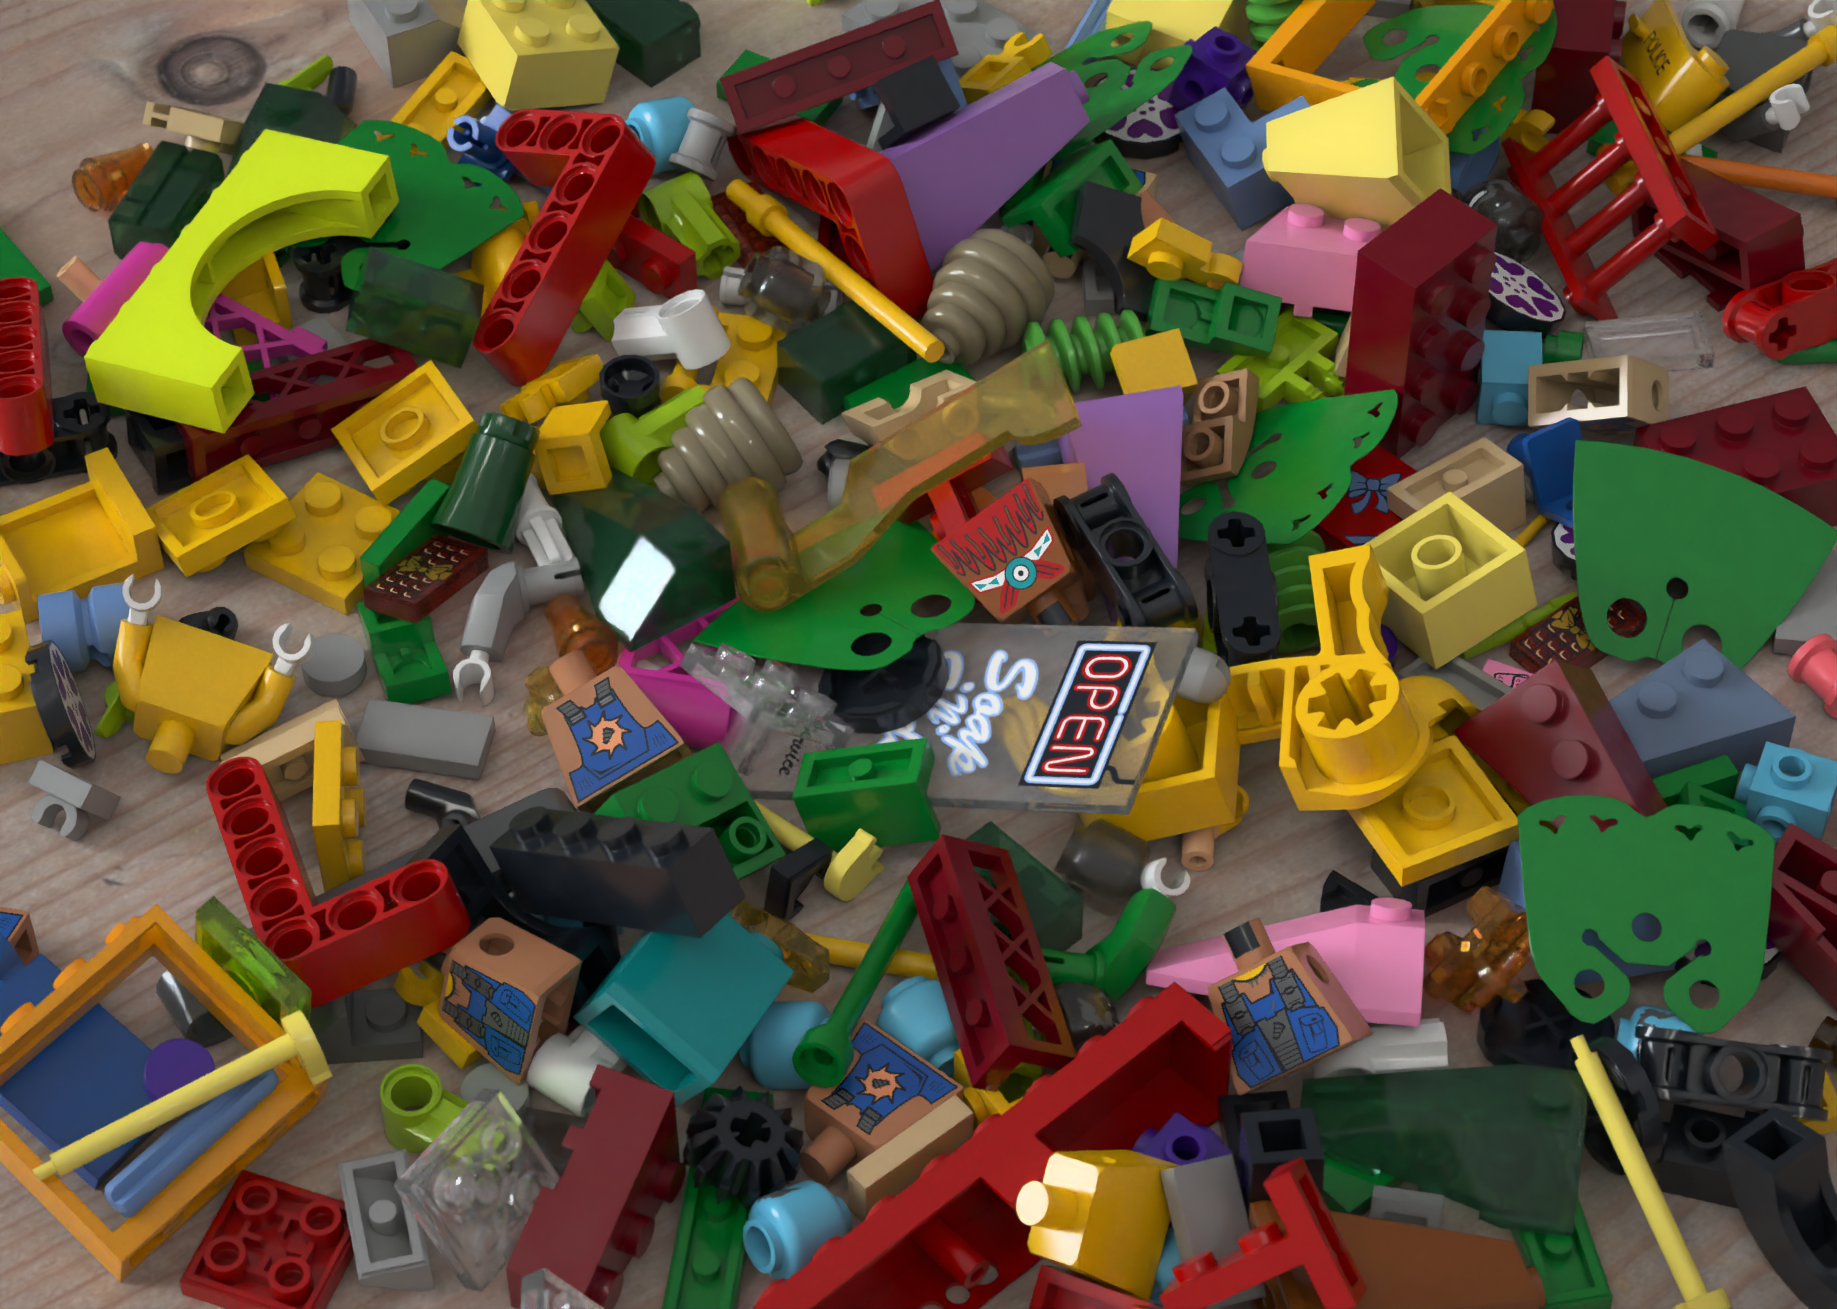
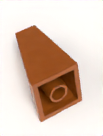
M1262 1200L1250 1203L1248 1219L1250 1230L1275 1220L1281 1230L1285 1229L1272 1201ZM1329 1211L1368 1288L1357 1306L1351 1309H1540L1545 1306V1293L1540 1275L1534 1266L1525 1267L1515 1241ZM1303 1264L1263 1282L1266 1296L1250 1300L1253 1309H1325Z

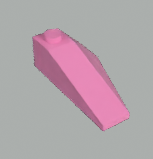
M1375 898L1371 901V906L1356 904L1264 926L1275 952L1305 942L1312 944L1367 1023L1420 1027L1426 929L1424 910L1412 909V903L1402 899ZM1218 936L1158 950L1156 956L1147 967L1146 984L1167 988L1173 982H1176L1187 992L1208 995L1209 986L1238 972V969L1223 937Z

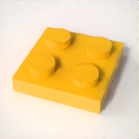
M429 360L333 427L331 431L384 508L399 496L412 491L419 482L446 463L462 456L465 453L471 434L477 433L478 425L432 360Z
M249 454L145 509L156 526L160 546L186 578L196 572L201 573L215 569L226 560L227 555L251 542H262L270 539L281 530L282 525L297 518L288 497Z
M317 472L290 500L297 518L282 525L281 530L270 539L262 542H251L243 550L246 567L348 615L366 595L360 561L361 555L401 511L389 505L383 508L377 499Z
M342 720L315 722L312 828L324 893L366 873L363 839L355 840V838L359 837V827H366L367 823L364 787L353 788V786L360 785L359 753L357 746L346 747Z
M1456 735L1434 742L1425 762L1394 793L1372 805L1347 810L1401 887L1506 847L1510 841L1519 840L1517 816Z

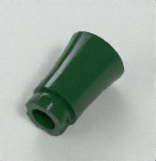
M483 412L478 424L477 433L471 434L463 459L451 486L429 525L443 534L468 544L499 553L512 554L517 520L527 481L536 459L533 451L537 445L540 430L506 415L495 412Z

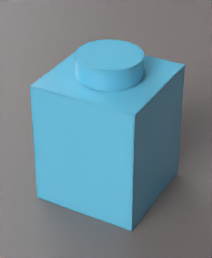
M1484 330L1483 342L1485 343V350L1480 359L1477 381L1479 393L1476 398V424L1528 426V366L1543 364L1542 332Z

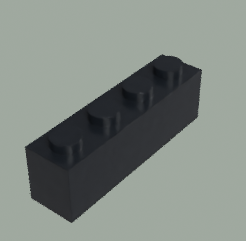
M537 806L517 814L509 823L510 829L489 846L522 913L701 938L746 897L714 829L708 827L682 825L677 822L665 823L639 820L633 817L596 815L585 811L553 810Z

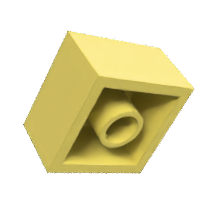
M468 0L457 44L496 102L512 111L604 103L619 51L618 45L586 0Z
M1450 491L1364 544H1371L1389 589L1388 603L1381 623L1389 627L1397 639L1435 670L1538 606L1526 549Z

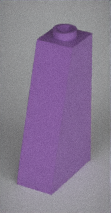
M1049 62L878 152L891 161L901 178L930 271L943 263L947 251L953 245L968 238L1090 122L1083 107V104L1089 102V96L1080 77L1074 70L1067 73L1066 68Z
M1181 385L1061 405L1057 443L1063 463L1085 462L1089 490L1101 485V477L1114 473L1123 483L1133 506L1150 529L1172 566L1177 569L1184 399ZM1120 557L1115 560L1127 562L1134 560V558ZM1102 591L1110 621L1115 622L1118 620L1117 612Z

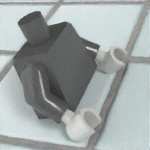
M1814 0L1807 10L1811 21L1801 18L1778 31L1763 33L1736 29L1725 31L1716 54L1729 67L1725 77L1729 81L1730 86L1710 108L1806 47L1809 37L1828 25L1837 27V0ZM1813 70L1791 84L1777 89L1768 99L1719 131L1733 142L1748 141L1773 152L1781 153L1791 129H1794L1800 122V114L1806 113L1810 109L1806 94L1810 87Z

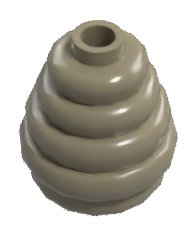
M981 229L953 245L947 251L942 266L935 276L932 285L933 290L927 302V311L921 323L925 329L943 342L945 346L944 353L938 361L945 364L971 365L979 361L980 358H987L1000 350L1008 349L1020 342L1028 322L1036 321L1040 326L1042 325L1055 294L1052 274L1039 254L1016 235L1001 229Z
M742 377L734 380L728 388L723 385L710 388L702 397L704 404L694 407L687 412L685 416L687 426L677 429L671 436L673 447L662 450L658 454L657 462L662 473L653 478V481L673 510L684 504L690 512L700 514L710 504L718 509L728 507L735 498L740 503L745 504L754 501L761 492L766 495L779 492L786 485L787 479L785 476L796 473L801 468L803 460L790 435L766 399L752 381Z

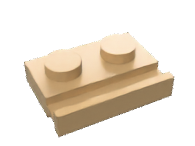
M149 101L146 103L142 122L144 125L166 128L169 131L185 134L184 146L241 156L243 146L251 147L262 132L268 129L266 126L217 114L205 113L196 109Z

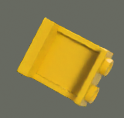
M108 447L84 456L89 482L0 516V602L2 605L13 602L17 610L22 609L25 624L39 619L38 595L75 590L81 598L88 597L94 586L125 582L132 574H134V580L164 569L156 526Z

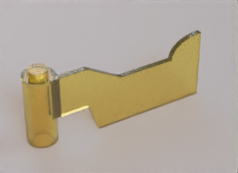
M1048 339L851 459L841 505L795 533L786 524L779 493L770 482L756 477H748L737 483L729 484L720 496L718 507L738 595L743 603L758 611H774L785 607L857 563L915 499L1011 440L1015 439L1021 445H1038L1060 438L1081 427V420L1057 354Z

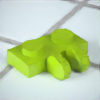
M1290 306L1278 317L1272 353L1268 357L1235 354L1216 370V375L1246 368L1259 377V391L1256 413L1272 408L1282 398H1285L1289 404L1328 398L1326 395L1329 397L1344 396L1345 378L1335 374V363L1328 359L1336 352L1338 333L1313 318L1293 315L1294 307Z

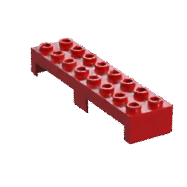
M1173 982L1154 998L1152 996L1144 997L1132 1007L1122 1023L1105 1036L1096 1035L1090 1038L1079 1049L1075 1059L1054 1075L1045 1074L1038 1078L1028 1088L1023 1099L1002 1115L998 1113L986 1118L977 1127L972 1138L950 1155L941 1154L929 1162L920 1174L919 1179L897 1196L888 1195L878 1201L869 1211L866 1219L844 1237L835 1236L827 1240L816 1251L811 1262L789 1279L781 1278L771 1283L762 1292L753 1309H922L928 1305H935L941 1309H980L1043 1259L1030 1253L1027 1243L1032 1226L1024 1224L1017 1213V1198L1021 1189L1032 1181L1043 1183L1048 1160L1055 1152L1132 1150L1135 1143L1148 1128L1153 1127L1159 1132L1176 1112L1193 1124H1201L1206 1127L1211 1126L1218 1120V1096L1228 1095L1233 1041L1231 1036L1232 1030L1176 982ZM989 1267H994L998 1273L997 1278L992 1283L979 1284L987 1274ZM954 1286H961L969 1291L970 1297L963 1303H952L947 1299L946 1292Z

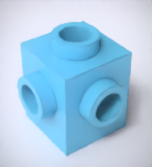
M1766 741L1758 766L1745 764L1735 801L1746 804L1747 819L1765 829L1775 839V842H1779L1790 823L1822 841L1837 794V762L1809 754L1801 749L1788 748Z

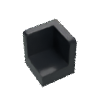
M933 55L881 78L874 85L895 126L878 139L882 150L949 116L960 108Z

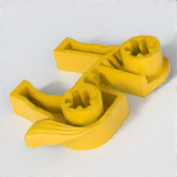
M1371 544L1308 556L1321 644L1319 654L1315 656L1265 660L1229 667L1231 681L1227 686L1226 693L1220 700L1209 704L1187 700L1177 696L1182 682L1177 683V680L1186 660L1195 646L1202 640L1204 620L1198 609V619L1196 621L1185 624L1181 620L1150 635L1149 642H1157L1108 764L1116 768L1120 779L1135 780L1134 785L1115 783L1112 780L1110 771L1106 770L1099 789L1030 787L1049 798L1071 801L1084 827L1098 839L1113 844H1137L1235 822L1240 747L1250 743L1281 738L1279 767L1299 811L1359 809L1379 802L1394 793L1425 762L1432 750L1433 735L1426 717L1403 691L1388 661L1389 653L1381 636V620L1388 603L1389 589ZM1118 617L1115 630L1108 641L1132 642ZM1038 698L1003 703V709L998 716L988 717L991 724V737L1010 756L1020 777L1023 774L1050 709Z

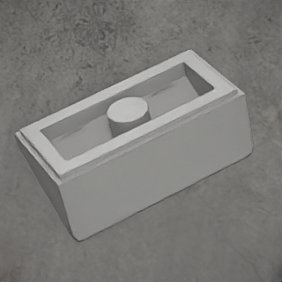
M407 1149L337 1163L360 1285L411 1291L434 1290Z

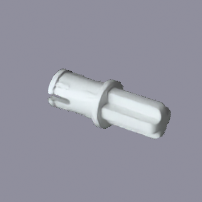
M530 473L517 520L515 536L521 544L528 546L537 566L571 560L575 556L561 531L563 525L562 517L555 508L548 505L539 488L536 477Z

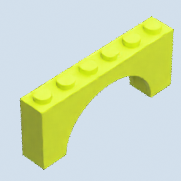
M265 129L250 149L243 153L238 164L223 183L212 192L210 199L191 223L184 227L180 237L160 262L153 266L150 274L133 296L122 305L117 316L101 336L90 345L84 360L97 402L225 434L255 393L243 348L220 340L204 328L208 312L214 301L228 283L240 272L272 251L274 252L302 241L329 236H359L372 239L399 203L389 156Z

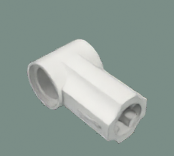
M701 289L681 293L663 305L625 308L613 319L615 328L611 342L619 356L638 355L646 357L651 361L678 359L684 369L693 370L718 360L731 346V342L706 293Z
M1439 1018L1421 1019L1420 1027L1368 1023L1373 1035L1311 1064L1317 1094L1323 1099L1337 1102L1356 1100L1365 1096L1373 1090L1375 1084L1446 1079L1449 1065L1444 1022H1440Z
M580 1024L569 1036L558 1033L544 1042L530 1064L527 1082L530 1087L583 1120H588L596 1102L595 1089L590 1087L589 1082L597 1065L599 1064L622 1072L628 1064Z

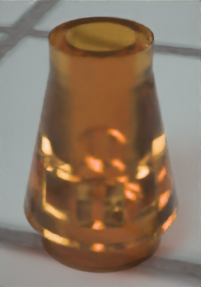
M140 143L132 148L85 158L81 161L79 168L72 174V186L77 198L88 210L92 212L100 210L113 211L146 180L159 173L160 161L154 149L147 143Z
M562 594L553 598L548 603L545 609V617L551 627L558 659L570 652L583 650L597 676L616 665L618 660L617 635L610 627L585 608L575 595Z

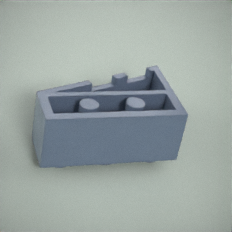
M1704 638L1609 700L1652 779L1727 754L1738 772L1743 771L1746 763L1758 766L1766 741L1789 748L1796 719L1792 712Z

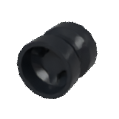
M622 355L611 359L603 366L599 374L600 392L602 398L609 402L612 412L607 421L621 413H630L638 419L662 404L659 397V369L648 358L638 355Z

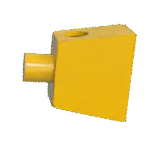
M1127 1149L1055 1152L1048 1160L1043 1183L1036 1181L1027 1183L1021 1189L1017 1198V1213L1020 1220L1024 1224L1032 1226L1027 1243L1030 1253L1078 1275L1150 1300L1171 1218L1160 1171L1181 1165Z

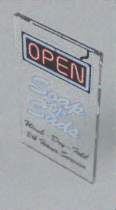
M954 623L948 628L925 633L927 638L932 640L934 638L947 660L949 680L942 697L925 715L905 727L881 734L855 733L840 727L828 713L821 698L820 679L825 668L793 663L740 777L753 799L793 801L792 796L804 753L928 737L935 754V761L927 790L933 807L1129 815L1199 636L1196 628Z

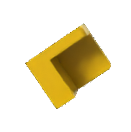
M273 251L262 256L261 259L240 272L221 291V294L287 330L294 328L286 285ZM245 328L231 330L236 346L258 344L256 334Z
M1179 328L1116 344L1110 352L1124 395L1181 385L1184 395L1183 404H1186L1198 385Z
M607 400L553 407L539 428L540 436L534 450L549 495L603 489L609 484L613 476L600 437V431L612 413Z

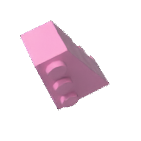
M1310 204L1286 206L1246 240L1239 286L1281 297L1282 303L1294 304L1293 315L1312 318L1313 307L1350 312L1351 315L1358 250L1384 230L1380 229V225L1377 222L1365 218H1350L1345 221L1326 216L1323 209Z

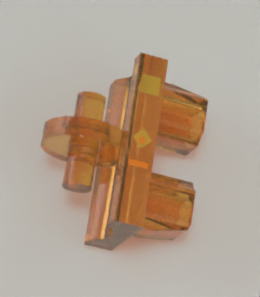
M1484 886L1466 903V913L1475 926L1463 938L1449 931L1436 934L1424 949V961L1430 973L1423 979V989L1429 997L1435 1000L1438 998L1445 999L1469 1015L1478 1005L1485 1008L1497 994L1509 1002L1517 1003L1527 993V988L1518 976V973L1531 960L1528 955L1531 950L1529 946L1526 908L1514 903L1505 894L1491 887Z

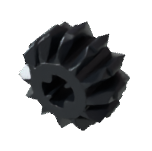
M741 1085L731 1092L729 1099L714 1092L705 1101L702 1111L697 1110L696 1115H692L685 1131L687 1142L683 1150V1164L696 1169L693 1176L695 1188L712 1185L717 1189L716 1198L718 1205L727 1200L730 1195L737 1196L747 1211L758 1197L783 1189L785 1185H789L790 1181H794L801 1166V1161H799L801 1155L799 1153L804 1144L802 1138L804 1131L790 1127L793 1120L792 1107L774 1110L770 1107L769 1090L758 1097L757 1100L749 1099Z

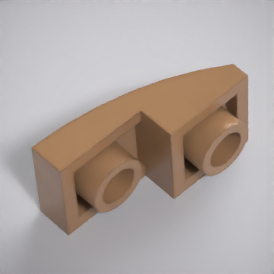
M1248 368L1197 379L1198 385L1194 390L1193 423L1182 425L1180 478L1182 486L1238 475L1249 449L1258 402L1259 377Z

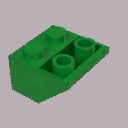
M720 742L612 794L594 813L596 815L633 817L639 820L665 823L677 822L682 825L713 828L738 881L781 860L786 855Z

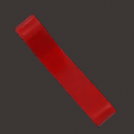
M524 109L509 116L497 131L495 136L497 147L523 176L535 186L553 187L472 336L473 345L476 350L510 385L515 387L524 386L540 377L546 370L577 314L584 297L590 290L653 174L656 166V157L621 116L606 113Z
M798 115L789 116L739 134L737 129L735 136L727 138L732 158L744 176L836 222L851 269L914 320L924 316L927 311L930 293L933 290L934 280L903 183L896 168L887 157ZM867 313L872 324L880 333L885 335L891 333Z
M13 277L0 279V452L13 456L29 455L48 448L55 439L49 341L37 282L31 278Z
M251 757L233 758L217 766L210 773L206 781V791L258 943L274 958L275 964L286 977L288 987L279 986L292 1006L299 1009H311L326 1004L444 951L460 942L468 933L471 925L470 915L448 869L442 862L434 859L410 863L318 904L286 813L258 760Z

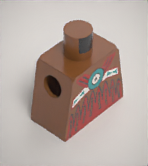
M1030 477L930 548L934 555L984 607L1005 625L1012 627L1031 615L1046 639L1050 642L1064 635L1080 622V618L1062 594V591L1084 575L1046 490L1041 483Z

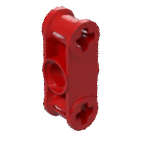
M1837 258L1807 270L1791 272L1781 279L1750 290H1743L1734 295L1723 312L1722 328L1724 334L1735 342H1751L1757 345V349L1762 355L1773 360L1783 359L1790 354L1812 346L1824 345L1830 340L1837 338Z

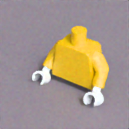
M134 574L130 575L122 587V595L126 604L130 607L128 619H121L112 666L121 703L128 710L135 713L133 732L138 737L152 741L145 755L147 762L158 771L167 774H177L181 772L189 754L209 761H217L221 759L220 755L225 753L231 745H243L274 726L297 679L292 673L295 666L310 661L315 655L316 642L314 637L308 634L303 648L296 654H288L285 650V643L291 635L293 626L290 623L280 626L274 633L272 640L273 648L279 657L276 664L272 665L273 653L160 615L156 616L152 625L147 622L149 611L154 610L161 602V585L156 578L153 598L147 603H137L130 597Z

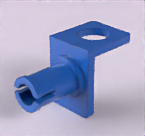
M497 103L483 124L469 115H462L456 118L453 122L466 129L465 133H461L452 127L448 129L447 139L449 145L453 150L464 153L457 164L481 166L507 183L516 167L497 147L495 136L502 123L516 112ZM474 183L477 186H482L480 183Z
M1568 417L1532 434L1521 433L1516 435L1507 445L1506 452L1523 463L1524 473L1530 475L1538 514L1573 529V511L1570 510L1573 509L1575 441L1583 439L1578 420Z

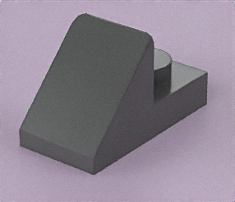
M395 988L352 991L311 1009H299L292 1006L289 1002L286 1004V1016L298 1010L302 1011L319 1042L327 1064L423 1058V1029L417 1024L423 1006L413 1005L399 996Z

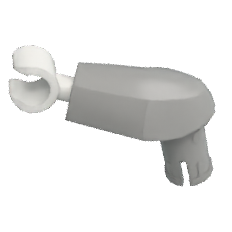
M577 557L571 558L568 561L523 570L521 564L515 565L514 561H511L489 572L471 602L460 650L469 658L462 660L453 670V680L459 702L463 700V692L466 687L479 683L481 684L480 697L482 706L491 703L494 698L495 689L488 662H502L513 628L525 619L526 613H530L529 606L574 597H585Z

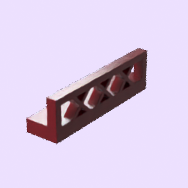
M934 0L719 79L738 132L742 134L872 87L881 78L931 55L934 56L938 63L955 57L959 53L940 0Z
M392 331L251 372L249 374L255 394L267 391L280 395L278 398L265 402L250 399L225 434L174 422L185 439L188 473L195 483L246 454H249L263 468L340 445L331 431L333 427L419 367L397 334ZM389 355L394 363L378 369L363 365L366 361ZM319 375L336 377L335 381L323 385L306 382L308 378Z
M942 834L907 876L972 1088L996 1092L1021 1062L1057 1070L1062 1069L1075 1059L1076 1052L1008 849ZM973 866L990 870L996 889L976 873ZM988 911L1010 930L1013 941L991 923ZM1005 963L1027 982L1030 994L1008 975ZM1022 1016L1044 1035L1046 1042L1028 1037Z

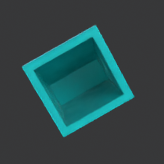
M732 910L701 938L645 930L573 1016L576 1021L646 1081L674 1092L675 1105L677 1107L715 1083L795 972L782 961L784 954L771 939L758 932H748L731 917Z

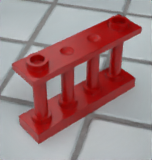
M1606 55L1589 70L1599 90V93L1595 96L1596 103L1535 154L1510 136L1501 145L1511 164L1507 169V174L1513 184L1525 194L1567 284L1563 288L1566 300L1580 315L1586 316L1590 313L1611 327L1619 321V318L1606 293L1610 288L1670 240L1674 243L1683 240L1703 254L1718 242L1720 237L1641 80ZM1611 120L1615 122L1619 130L1614 135L1616 142L1557 189L1549 171ZM1628 161H1634L1638 172L1634 174L1635 182L1576 229L1568 211ZM1649 200H1652L1658 209V212L1654 215L1655 222L1599 268L1595 269L1587 251Z

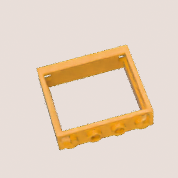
M1304 0L1245 65L1258 109L1273 112L1302 95L1309 105L1313 106L1362 88L1313 75V73L1378 0ZM1469 0L1495 7L1414 99L1445 135L1453 130L1455 124L1477 98L1485 93L1489 84L1504 66L1516 57L1520 47L1534 30L1538 29L1539 24H1543L1548 19L1554 8L1553 0Z
M155 904L140 918L135 915L125 925L120 921L105 939L107 946L87 962L81 957L69 964L53 983L55 990L37 1006L27 1002L7 1018L0 1029V1032L3 1034L0 1036V1087L152 956L250 1052L286 1033L158 904ZM298 1056L274 1067L273 1070L281 1083L114 1232L55 1174L38 1182L32 1169L44 1164V1162L1 1119L0 1162L121 1282L232 1183L242 1169L246 1170L321 1103L326 1098L329 1079L313 1086Z

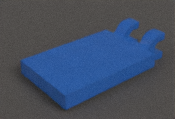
M1 933L0 1029L7 1018L20 1006L27 1002L37 1006L55 990L53 988L55 979L62 972L42 953L26 966L21 961L12 944ZM97 1003L0 1087V1106L54 1153L152 1103L145 1092L143 1084L145 1063L152 1050ZM159 1127L73 1171L96 1190Z

